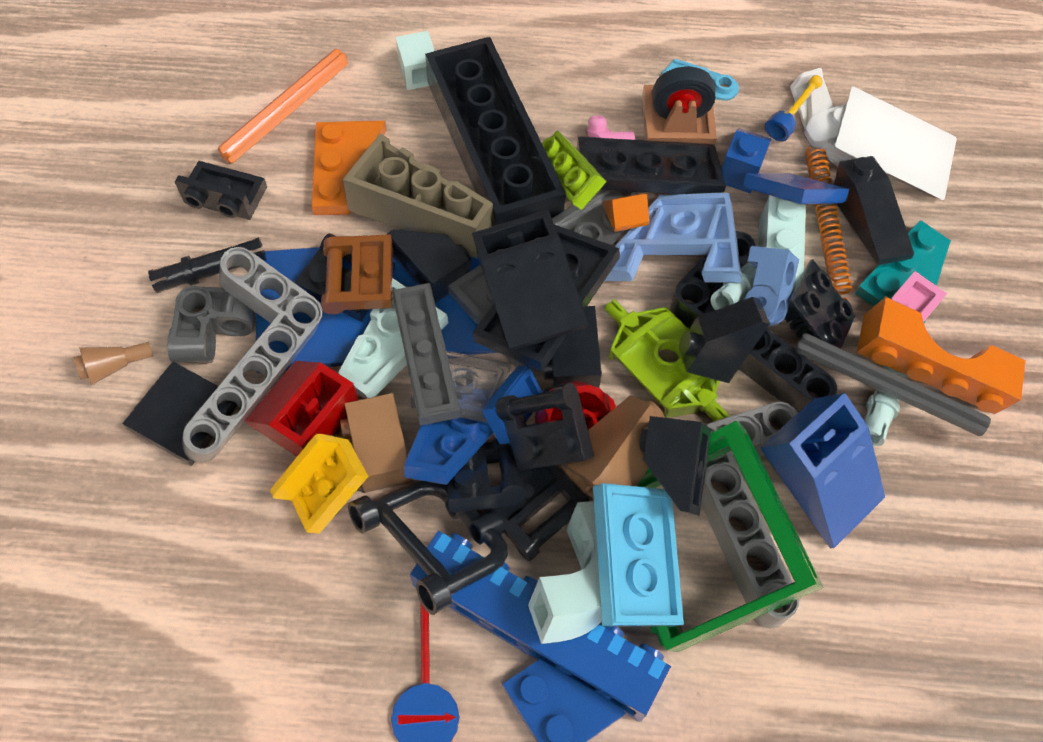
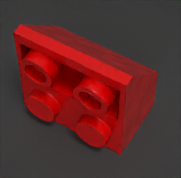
M295 361L245 419V422L297 457L314 435L334 436L341 427L340 420L348 418L345 403L358 401L354 383L321 362Z

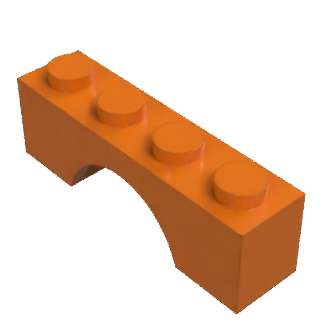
M887 297L864 314L856 353L872 359L876 364L899 371L912 380L921 381L937 388L948 396L957 397L975 405L984 412L996 414L1021 401L1026 360L993 345L986 347L971 358L954 356L939 347L931 338L920 312Z

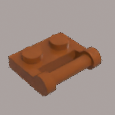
M391 234L326 238L323 247V253L327 257L325 294L321 296L322 311L328 314H339L344 310L392 308ZM346 254H352L351 291L341 292L342 258Z

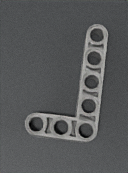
M242 247L230 248L222 255L219 271L220 284L228 293L271 324L186 425L183 432V449L185 454L195 462L210 461L220 453L244 423L245 419L313 337L322 318V307L313 296L254 253ZM233 266H240L248 273L243 276H235L228 269ZM265 289H272L280 297L275 300H268L260 292ZM304 312L311 317L312 321L307 324L299 323L294 319L293 314ZM272 341H281L288 346L289 350L285 353H276L269 348L268 344ZM250 370H256L264 376L265 380L259 384H251L244 379L243 374ZM226 400L233 401L239 406L240 411L236 415L226 416L218 410V404ZM206 432L214 438L215 442L208 448L199 449L191 443L190 439L196 433Z
M775 402L706 425L712 429V433L737 420L746 429L760 457L765 455L760 447L778 432L769 422L777 423L783 427L798 412L788 403ZM732 451L707 462L701 505L745 603H748L793 582L737 466L738 463ZM718 481L723 483L729 492H718L714 489L711 482ZM728 519H739L745 525L746 531L735 530L730 525ZM753 556L758 558L764 566V571L760 572L752 569L747 563L746 557ZM799 599L782 606V613L770 611L754 620L762 627L769 629L777 628L795 614L799 607Z

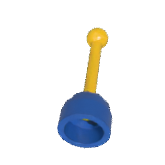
M814 75L809 79V86L788 112L778 111L767 120L765 130L771 138L783 142L794 132L796 120L793 115L812 91L821 87L823 80L820 76Z

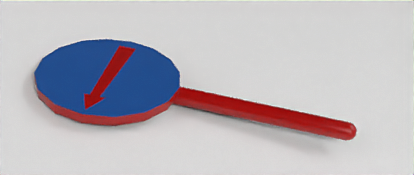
M420 601L421 684L412 686L401 694L394 705L391 718L393 733L399 742H451L458 731L460 716L457 703L451 694L438 685L430 684L429 613Z

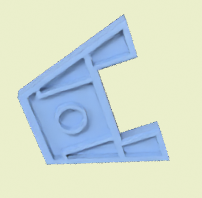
M730 194L659 195L648 208L649 225L630 229L615 246L619 248L620 259L605 279V281H633L643 255H708L702 270L704 282L742 283Z

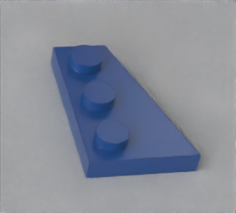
M473 391V398L459 392L464 407L459 406L460 413L474 416L461 414L460 418L420 426L404 464L405 478L447 485L493 434L486 418L479 417H485L480 412H482V409L494 394Z

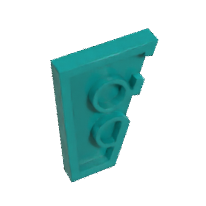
M920 220L908 233L914 251L913 258L878 265L858 287L855 294L874 307L885 297L891 299L914 271L937 286L951 240Z

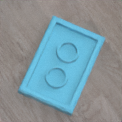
M605 483L593 486L602 626L684 625L672 499L665 489Z

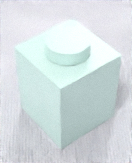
M424 31L395 37L398 62L406 89L411 90L429 86L427 82L425 53L435 51L429 32Z

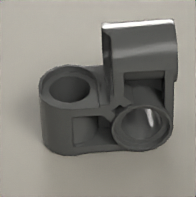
M189 286L181 290L175 300L173 322L168 335V356L172 362L212 363L216 351V334L229 336L249 335L252 332L254 311L228 293L224 288ZM196 308H203L197 313H191Z

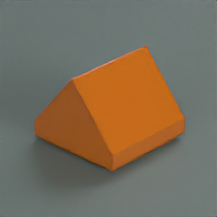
M647 193L604 200L602 203L614 232L649 225Z

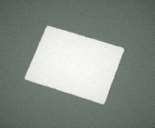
M852 87L835 147L855 158L874 156L886 173L944 200L957 138L856 87Z

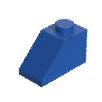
M741 128L736 130L722 166L726 186L751 194L752 190L743 186L745 174L759 173L771 138Z

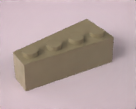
M381 133L343 178L349 211L399 230L445 234L455 245H462L469 256L476 259L478 254L472 233L493 226L492 202L456 180L453 182L448 181L441 176V170L431 164L426 167L414 159L413 153L403 147L401 149L395 148L390 144V139Z

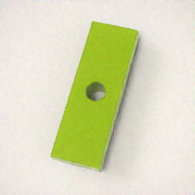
M557 130L551 137L546 138L542 145L566 192V196L575 206L582 210L606 181L567 137Z

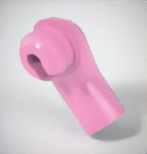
M596 115L588 120L589 127L586 129L588 137L635 140L633 131L612 132L606 128L607 121L604 116Z

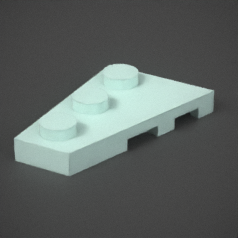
M392 278V290L406 288ZM393 295L392 308L372 310L370 313L371 321L363 335H358L338 374L354 383L356 393L364 399L375 397L407 365ZM436 307L442 330L449 323L447 314Z

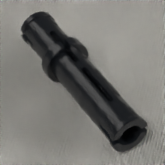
M257 237L253 240L192 259L190 256H185L181 258L179 263L149 270V279L153 281L163 277L167 278L152 284L157 294L186 283L193 286L199 283V279L219 274L221 257L228 249L242 247L251 251L261 248L263 244L261 239ZM265 250L254 253L263 261L267 260ZM240 266L230 267L228 271L235 268H239Z

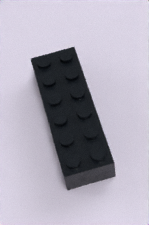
M491 37L425 53L428 85L475 192L493 203V226L547 209L551 218L562 213L565 209L566 192Z

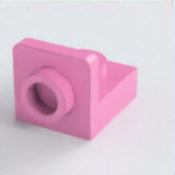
M914 271L891 299L920 312L924 322L947 293Z

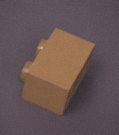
M390 393L345 403L348 418L340 420L344 439H348L350 443L353 442L354 451L369 476L362 484L364 492L413 482V479L405 478L404 464L408 456L394 394Z

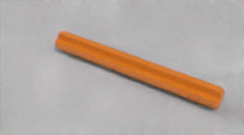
M339 49L331 51L218 147L220 156L228 163H234L344 69L348 64L346 55Z

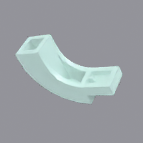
M593 501L577 503L566 529L581 570L567 575L539 577L528 604L541 644L561 642L580 637L602 622Z

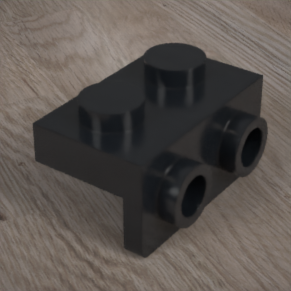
M199 160L189 178L178 175L175 180V185L183 202L197 209L203 207L218 211L226 217H240L251 220L267 189V184L263 177Z

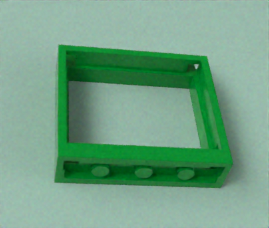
M737 420L711 433L707 462L732 451L795 582L686 631H683L681 625L650 626L651 632L656 634L660 645L664 646L666 651L680 652L824 588L746 429ZM649 468L637 485V487L647 488L661 486Z

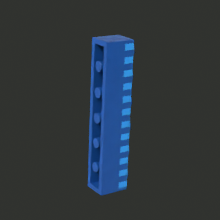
M438 531L427 547L451 574L484 558L471 550L473 546L468 540L455 533L447 536ZM506 563L494 573L451 595L452 604L449 607L450 609L535 660L541 659L622 707L627 715L639 722L646 717L671 668L669 664L663 661L664 656L658 650L643 643L638 647L624 639V632L617 626H602V622L580 637L561 642L541 644L528 606L538 581L529 576H525L524 579L519 578L508 571L510 567ZM418 564L415 565L410 573L411 581L415 588L417 581L428 576Z

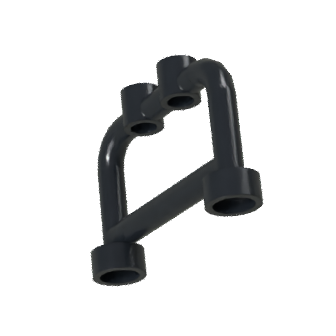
M420 480L374 501L367 495H364L348 503L350 518L360 533L363 534L370 531L381 523L428 575L417 581L416 590L423 607L431 615H435L450 607L452 604V594L494 573L504 565L507 559L508 548L507 543L501 536L504 533V525L500 516L493 510L483 515H480L476 510L450 513L447 485ZM424 496L439 497L445 503L449 515L455 520L460 518L468 526L473 540L479 545L485 543L490 549V554L451 574L393 510Z

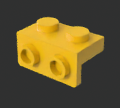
M316 434L287 470L283 472L282 476L270 489V493L274 499L292 502L307 533L320 534L369 476L348 439Z

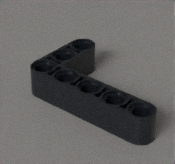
M736 231L740 268H742L745 264L749 263L751 246H756L749 234ZM708 255L678 283L670 306V311L689 330L697 317L715 311L711 304V296L723 286V282H704L702 270ZM685 300H691V301H693L695 304L688 303V302H686ZM768 328L754 346L756 350L750 352L739 368L741 372L779 401L794 407L798 413L813 399H816L808 391L817 394L819 398L837 393V384L830 374L807 357L797 353L795 348ZM776 368H781L785 370L788 374H783L779 372Z

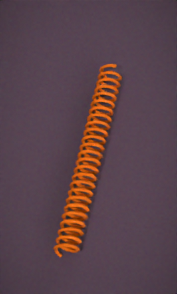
M809 146L805 151L807 166L809 167V177L817 181L828 179V182L825 183L832 184L826 150L817 148L809 152L811 149ZM817 151L823 152V154L810 156L812 153ZM824 157V160L821 159V160H816V161L812 162L813 159H820V158ZM826 168V171H819L817 173H814L815 170H822ZM827 174V176L819 177L817 179L815 178L816 176H822ZM836 203L820 207L822 204H814L816 207L815 211L817 212L816 216L818 218L817 222L819 224L823 253L825 254L826 272L830 276L831 281H834L832 285L840 295L847 294L852 291L853 287L850 286L852 281L849 280L850 274L847 273L849 268L846 267L848 262L845 261L847 256L844 254L846 250L843 248L842 231L839 230L841 225L838 224L840 219L837 218L839 214L836 212L838 210L835 206ZM832 208L834 209V211H828L825 213L821 212L823 210H829ZM835 214L834 217H829L826 219L822 218L824 216ZM836 220L835 223H830V224H827V225H826V224H823V223L828 222V221ZM837 226L836 229L825 230L828 227ZM838 232L837 235L826 236L829 233ZM835 238H839V239H840V240L834 241V242H827V241L830 240V239H835ZM837 244H840V245H841L840 247H836V248H828V247H830V246H832V245H837ZM838 250H841V251H842V252L839 253V254H829V253H831V252H833V251H838ZM835 257H843L840 260H831ZM837 263H844L842 266H832ZM845 269L843 272L834 273L836 270ZM842 275H846V276H847V277L842 278V279H834V278H836V277H838V276H842ZM840 282H848L844 285H836ZM843 288H849V289L846 290V291H840V292L838 291V290L843 289Z

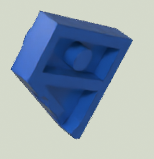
M541 659L502 684L503 689L536 742H588L626 714L622 707Z

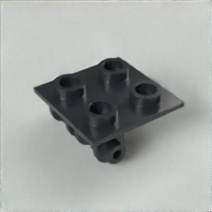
M814 259L809 261L789 299L788 311L784 319L787 323L791 321L789 327L792 330L799 329L796 332V336L799 339L803 334H809L841 349L855 315L851 304L846 299H843L832 285L828 273L821 270Z

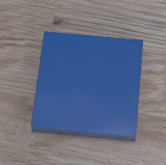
M746 173L743 184L747 189L798 204L846 202L849 189L791 173Z

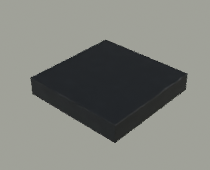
M173 361L122 424L127 430L192 466L195 461L191 460L183 449L184 429L219 386ZM226 400L218 404L217 408L221 414L230 416L238 405L233 401ZM199 432L194 434L190 441L195 447L205 449L213 437L209 433Z

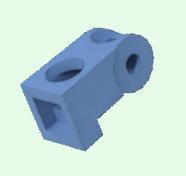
M751 246L748 262L756 268L753 289L747 293L745 299L750 297L759 298L769 320V326L779 324L787 314L799 259L787 249Z

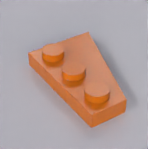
M385 120L316 122L312 210L314 215H346L351 213L348 210L343 178L380 133L385 134L387 130Z

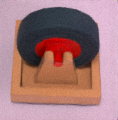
M691 66L677 67L663 73L654 85H644L642 99L645 140L716 144L717 135L713 107L716 99L715 83L708 72Z

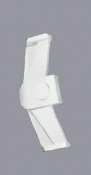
M817 68L800 74L790 85L796 102L809 86V79L812 76L818 75L822 78L823 83L821 87L812 91L798 109L805 130L804 135L811 146L816 149H825L828 160L838 168L840 161L856 159L835 147L847 103L836 107L833 106L823 79L822 68Z

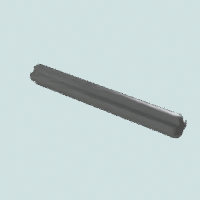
M803 334L796 345L797 353L977 436H983L991 423V418L983 413L814 336Z

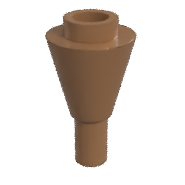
M145 342L126 348L122 346L79 347L81 355L73 358L80 380L89 378L91 385L126 367L130 362L153 357L150 343Z

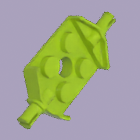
M613 299L612 302L605 306L604 311L618 323L619 327L610 349L609 360L612 361L615 356L665 408V418L698 413L699 411L705 412L714 422L731 417L716 402L718 398L716 391L720 381L686 372L682 355L679 352V343L682 335L689 331V329L668 308L662 307L637 313L633 310L628 313L616 299ZM664 349L672 350L678 355L679 360L671 363L665 362L659 357L658 352Z

